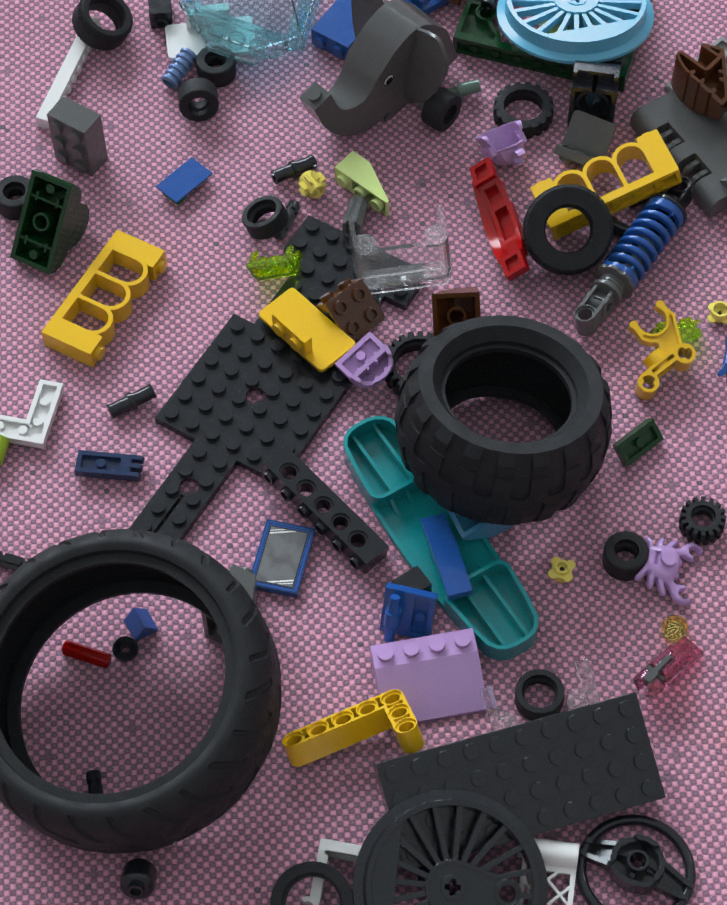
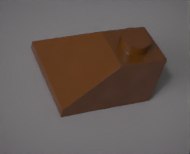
M478 287L452 288L431 294L433 337L440 335L442 329L449 325L481 317Z

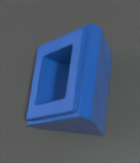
M133 608L124 619L135 641L158 631L147 609Z

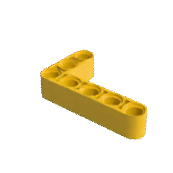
M395 689L292 731L283 737L282 744L290 764L300 767L389 729H392L404 753L418 752L424 747L425 741L403 692Z

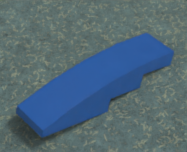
M445 513L421 518L420 522L432 562L436 566L447 600L472 595L473 589Z

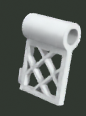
M534 838L544 860L546 873L552 874L547 877V883L556 894L553 899L547 902V905H552L558 899L564 905H573L579 843ZM520 851L518 852L517 857L522 858L521 870L527 869L525 860ZM526 875L520 876L519 886L522 892H524L526 887L529 890L528 893H530V885L526 881ZM557 875L570 876L569 886L562 892H559L551 882ZM568 892V900L566 901L563 895ZM521 899L517 905H523V901L526 899Z

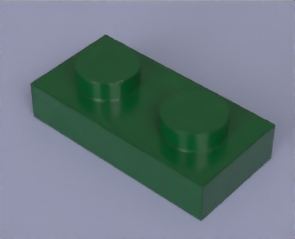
M647 418L612 446L622 465L629 466L664 440L654 419Z

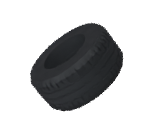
M565 184L554 186L544 191L532 202L524 217L522 234L529 255L540 267L555 274L574 275L591 269L603 259L611 246L614 226L610 210L599 195L580 185ZM562 208L579 210L585 215L590 225V235L587 242L582 248L574 252H562L555 249L546 237L545 228L548 218L555 211Z

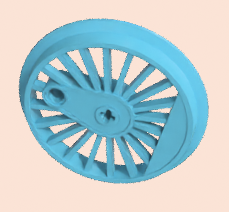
M499 0L497 5V21L507 39L530 55L564 64H575V60L602 63L620 58L632 52L648 38L653 28L654 10L650 0ZM513 6H515V7H524V8L514 9ZM626 9L639 10V12L630 11ZM533 16L525 20L521 19L522 17ZM547 21L539 29L533 28V26ZM557 24L560 25L557 32L546 34Z

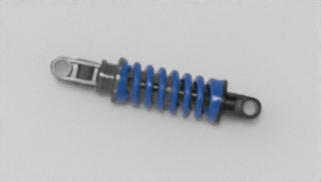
M681 176V183L664 190L663 193L652 194L642 211L637 215L636 220L631 223L630 228L626 230L604 262L597 267L594 273L596 280L592 283L591 290L587 292L583 301L574 311L576 331L579 335H593L604 319L609 316L613 307L617 306L622 298L628 299L633 295L632 293L637 288L639 281L645 277V272L651 269L652 263L656 262L658 255L670 243V238H673L676 231L684 226L687 221L685 209L692 201L690 179Z

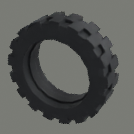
M515 82L514 85L511 86L509 84L505 86L504 90L501 89L498 92V97H495L493 107L495 124L501 126L517 121V119L507 114L505 108L512 102L526 100L535 103L542 110V113L532 120H521L522 132H524L526 139H530L534 135L540 136L542 131L548 130L549 124L552 123L554 104L552 97L549 96V92L546 89H541V86L537 84L531 85V82H525V84Z

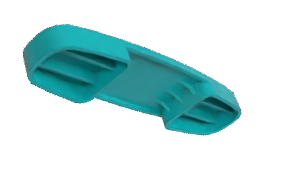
M372 416L353 425L344 436V460L373 514L411 569L415 566L421 569L432 583V592L438 593L437 603L460 630L473 628L477 648L486 657L506 661L527 651L533 646L537 638L538 614L511 565L500 559L486 537L463 540L448 510L438 505L430 495L423 493L414 483V475L405 468L402 462L397 439L398 433L393 419L385 416ZM445 513L473 589L472 595L447 600L436 566L432 562L420 522L421 518Z

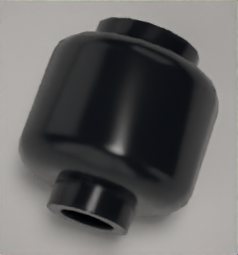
M143 858L129 860L124 865L121 873L120 889L122 892L133 899L149 897L155 889L157 880V869L154 864Z

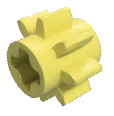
M308 170L300 176L298 183L300 188L298 190L304 197L309 196L310 199L318 198L326 190V178L321 172L316 173L315 170Z

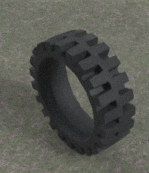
M418 331V336H414L413 332H408V338L403 334L399 336V341L394 339L391 346H388L393 358V369L385 378V381L390 389L393 388L394 394H399L400 384L403 379L397 373L396 362L406 353L420 351L422 345L429 338L433 337V333L428 332L426 336H423V331Z

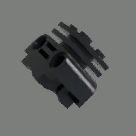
M614 59L602 63L575 60L567 126H569L572 115L576 110L584 111L614 123L622 59Z

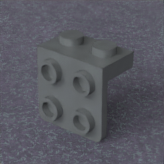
M576 110L572 115L563 143L556 144L553 153L559 155V159L564 162L572 163L574 161L579 163V167L583 169L585 164L592 158L607 155L616 125L584 111Z

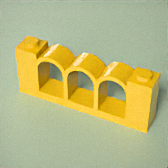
M655 129L637 137V143L629 142L619 146L613 153L612 158L608 156L594 157L585 164L582 172L579 170H567L559 174L554 181L550 177L537 182L530 189L534 200L544 191L554 186L565 184L580 185L595 192L591 185L593 178L601 173H610L617 178L621 188L600 198L603 199L612 215L649 198L652 194L660 193L681 183L682 178L676 162L658 130ZM632 159L643 161L651 174L628 184L621 171L622 165ZM562 208L555 211L548 218L546 224L554 240H557L588 226L589 222L579 210L573 209L568 211L567 208Z
M116 230L41 331L44 345L93 368L98 360H102L106 352L105 345H108L116 334L115 323H120L131 315L133 311L132 299L142 297L148 292L150 279L155 281L160 274L165 272L168 265L165 250L120 230ZM114 264H118L140 274L141 277L133 282H125L108 275V272ZM99 287L124 300L116 306H107L90 299V297ZM82 311L107 324L99 330L91 331L72 322L78 313Z

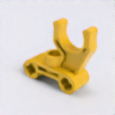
M658 300L654 307V310L662 315L665 321V328L661 332L647 333L640 328L635 320L631 321L628 327V331L636 337L640 344L657 348L643 360V364L648 369L639 376L634 388L636 396L642 400H650L655 396L660 384L659 379L672 368L680 372L688 370L696 356V351L692 345L682 343L675 313L662 300ZM647 383L651 388L647 389L643 387V384Z

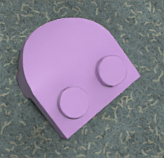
M369 331L335 363V366L357 387L370 388L381 383L391 373L393 358L389 347L386 344L384 345Z

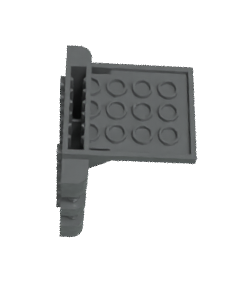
M674 90L639 107L631 116L630 126L639 137L646 132L657 129L665 144L671 141L666 146L676 162L680 174L684 173L686 176H690L696 173L690 180L694 185L692 198L710 218L727 209V112L717 120L708 117L707 114L702 115L694 110L691 111L677 97Z

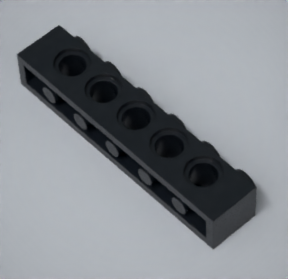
M283 445L263 462L262 476L265 481L270 485L274 484L279 489L283 499L287 502L291 501L296 506L298 513L304 519L308 518L313 523L315 530L320 535H325L331 541L333 548L337 552H343L348 557V561L356 570L360 569L366 574L387 556L388 545L286 445ZM292 475L294 478L285 479L283 476ZM307 491L311 493V495L303 496L300 493ZM320 508H325L328 510V512L320 513L317 510ZM342 525L346 529L338 530L335 528V526ZM360 542L363 544V546L355 547L352 545V543Z

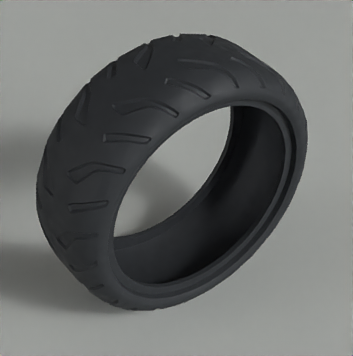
M130 529L102 530L100 533H88L64 540L58 545L50 546L30 558L27 563L22 564L0 585V801L5 807L29 826L62 844L88 852L119 854L151 851L170 846L174 842L182 841L212 824L239 801L265 763L278 729L282 703L281 670L277 648L264 618L247 590L231 575L228 569L209 554L184 540L172 539L168 535L138 529L133 531ZM128 594H156L175 598L192 605L211 618L219 630L225 655V683L222 698L213 722L203 739L179 765L165 775L143 786L109 794L75 792L60 788L42 779L28 755L21 727L22 694L29 670L37 654L50 636L64 622L90 605L105 599Z

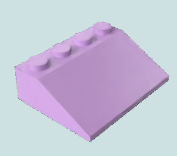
M473 628L370 646L371 664L378 695L390 690H401L418 724L488 711Z

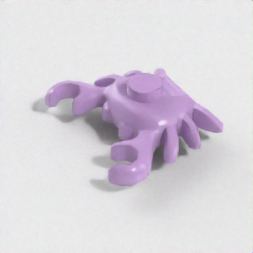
M645 537L649 548V557L644 567L635 576V581H639L647 575L648 589L651 590L655 581L661 596L666 595L665 586L676 604L680 606L689 605L691 603L690 598L683 599L679 596V592H684L686 586L678 585L674 581L679 578L678 572L682 566L680 558L691 563L693 556L689 551L693 550L697 555L701 556L703 553L702 548L697 544L689 543L680 549H675L679 544L677 540L664 546L665 539L663 537L654 546L651 538Z

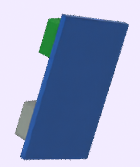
M191 157L160 182L156 188L175 204L179 205L187 198L186 196L190 192L207 182V178L213 173Z

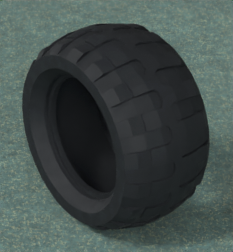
M503 315L482 316L454 323L442 329L440 335L429 338L422 345L400 384L395 411V425L402 462L405 468L414 475V483L423 493L430 495L444 509L470 520L510 526L551 518L556 511L566 510L571 507L588 488L590 483H592L602 468L612 435V407L608 382L601 377L602 369L597 361L577 341L547 324L527 318ZM494 397L509 399L540 412L552 424L556 432L541 440L528 443L498 441L468 429L456 418L451 409L473 398Z

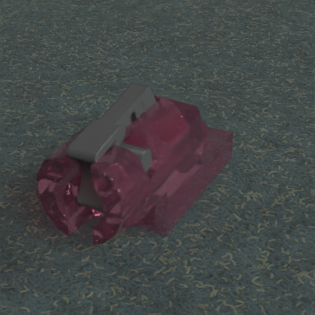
M683 636L674 646L670 644L634 677L633 682L638 690L646 686L648 692L645 696L652 698L665 687L669 690L703 657L704 652L686 636Z

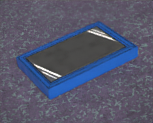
M270 519L266 520L252 571L256 575L257 590L298 598L316 534L315 528Z

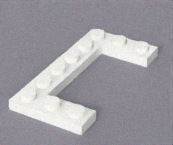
M40 379L27 418L21 419L0 415V435L5 436L13 444L44 449L64 391V384Z

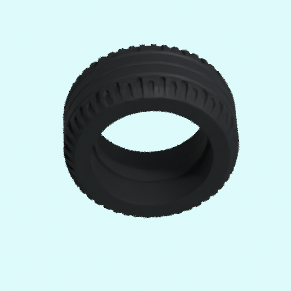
M80 0L73 11L72 24L77 36L89 47L109 51L119 47L129 35L133 25V17L128 5L123 0ZM95 10L106 14L113 21L116 30L109 31L99 27L90 17L89 11Z

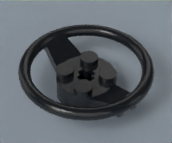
M636 814L613 817L595 827L587 835L579 848L576 879L579 890L588 905L603 904L596 898L589 886L586 872L587 862L609 870L611 881L629 893L647 895L651 890H654L675 900L672 905H687L693 894L696 882V868L692 853L684 839L672 827L658 819ZM629 825L643 826L656 830L666 836L679 851L685 867V877L666 862L660 845L649 836L635 834L634 837H628L619 841L599 838L610 830ZM635 860L640 861L641 868L634 867L632 863L635 864Z

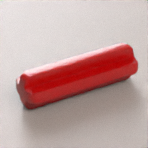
M69 640L64 642L61 650L65 656L103 668H108L112 660L110 653Z

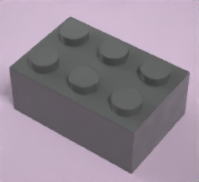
M63 96L47 113L55 157L61 163L69 164L80 173L93 176L108 159L101 115Z

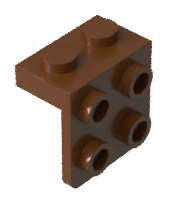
M350 278L345 279L337 285L339 287L338 290L333 293L332 291L325 293L319 298L321 302L315 305L322 313H329L335 324L354 341L385 319L384 313L362 278L354 280Z

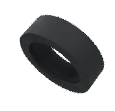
M316 861L302 862L287 869L276 881L270 898V905H286L288 893L297 882L308 877H319L329 881L335 887L340 905H354L353 891L345 877L334 867Z

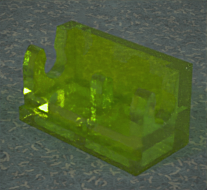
M293 245L286 248L285 255H274L267 258L261 256L257 259L259 252L254 251L251 253L246 268L257 281L297 275L303 254L300 250L292 253L294 250Z

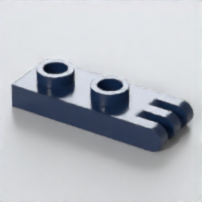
M78 450L74 472L75 476L140 481L142 476L140 473L143 471L141 464H144L145 458L141 455Z

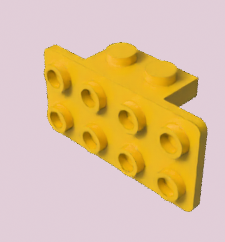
M295 288L288 289L259 312V318L319 372H325L355 345V341Z

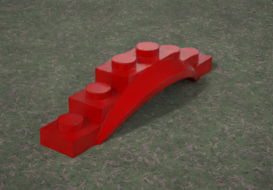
M487 157L469 168L473 179L472 185L491 249L498 263L502 266L505 277L512 281L530 270L526 259L528 252L524 244L523 228L515 205L509 200L503 181L498 178L493 160Z

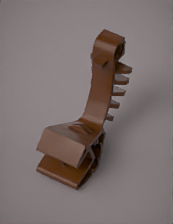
M702 43L698 62L685 52L678 51L671 79V86L674 92L691 111L694 110L702 115L707 114L708 117L717 120L727 112V75L724 49Z

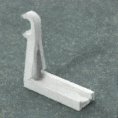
M321 838L316 862L329 865L330 861H328V858L356 862L362 845ZM313 877L310 896L301 898L305 905H320L325 879Z

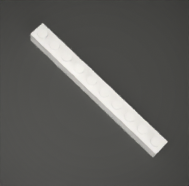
M91 17L92 20L99 27L102 28V25L100 24V18ZM76 36L36 116L37 127L50 130L47 113L63 96L67 98L68 93H71L72 85L76 83L77 75L81 72L82 65L86 62L87 55L92 50L78 36Z

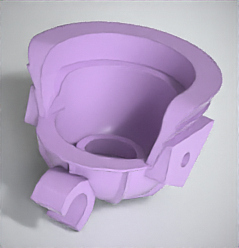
M521 120L498 126L474 138L483 146L479 149L485 158L489 157L497 165L507 166L514 164L518 167L525 162L521 157L526 155L524 146L527 139L524 132H522Z

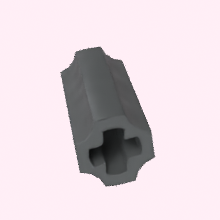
M355 195L349 199L342 223V233L346 237L357 238L362 233L368 211V201L363 196L358 197Z

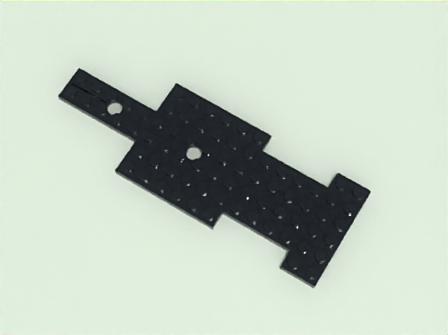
M308 215L284 247L286 254L301 262L270 303L288 289L295 288L315 306L321 302L319 298L329 291L333 293L338 290L339 287L337 285L345 279L350 278L354 280L362 278L379 307L385 301L405 311L429 278V272L358 238L346 237L341 230ZM323 313L333 323H335L329 313ZM233 314L155 417L157 424L193 443L129 529L131 531L138 529L171 536L172 539L183 540L237 465L263 478V462L283 445H286L300 458L353 383L336 368L335 364L325 372H319L259 317L255 323H252ZM254 390L260 391L262 395L263 393L265 394L263 402L257 401L254 404L250 403L246 397ZM187 480H193L199 484V489L197 492L184 494L181 492L180 486Z

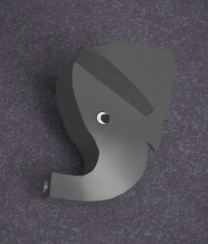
M351 0L355 41L348 50L337 81L329 91H326L315 81L299 97L307 112L326 129L341 136H352L372 128L382 118L386 122L389 121L408 103L412 104L414 101L424 103L432 98L440 89L449 66L458 56L448 31L416 5L404 0H391L389 2L387 0Z

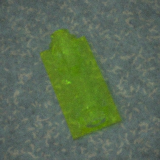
M686 317L678 320L679 323L677 325L682 343L697 341L698 338L702 337L701 329H696L701 319L693 320V317ZM665 321L656 323V327L650 331V334L661 332L665 328Z

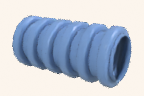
M182 47L180 53L173 59V64H170L168 66L169 69H166L165 74L161 76L162 82L169 88L177 89L183 81L182 78H185L186 73L194 66L193 62H196V54L192 50Z

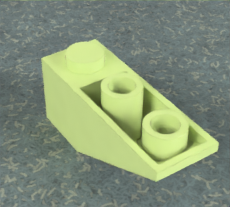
M350 152L335 166L336 183L341 188L349 190L354 196H363L373 210L387 217L389 215V200L371 163L356 152Z

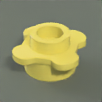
M724 301L710 303L708 305L710 315H708L707 320L710 323L722 322L727 324V303Z
M560 557L552 558V568L548 572L549 578L560 583L571 582L573 580L572 570L575 569L576 563L573 560H561Z

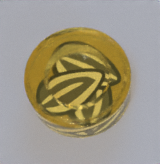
M678 615L668 616L662 624V635L671 642L682 641L688 631L686 620Z

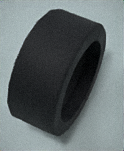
M272 195L255 199L244 209L242 214V223L253 238L258 240L269 239L280 233L287 225L289 219L288 212L278 197ZM270 212H275L266 221L256 223L258 219L263 215Z
M543 669L531 670L519 678L515 687L514 703L518 712L529 720L560 713L564 704L565 688L562 681L554 673ZM533 684L549 686L555 693V700L550 706L544 708L529 705L524 698L526 688Z

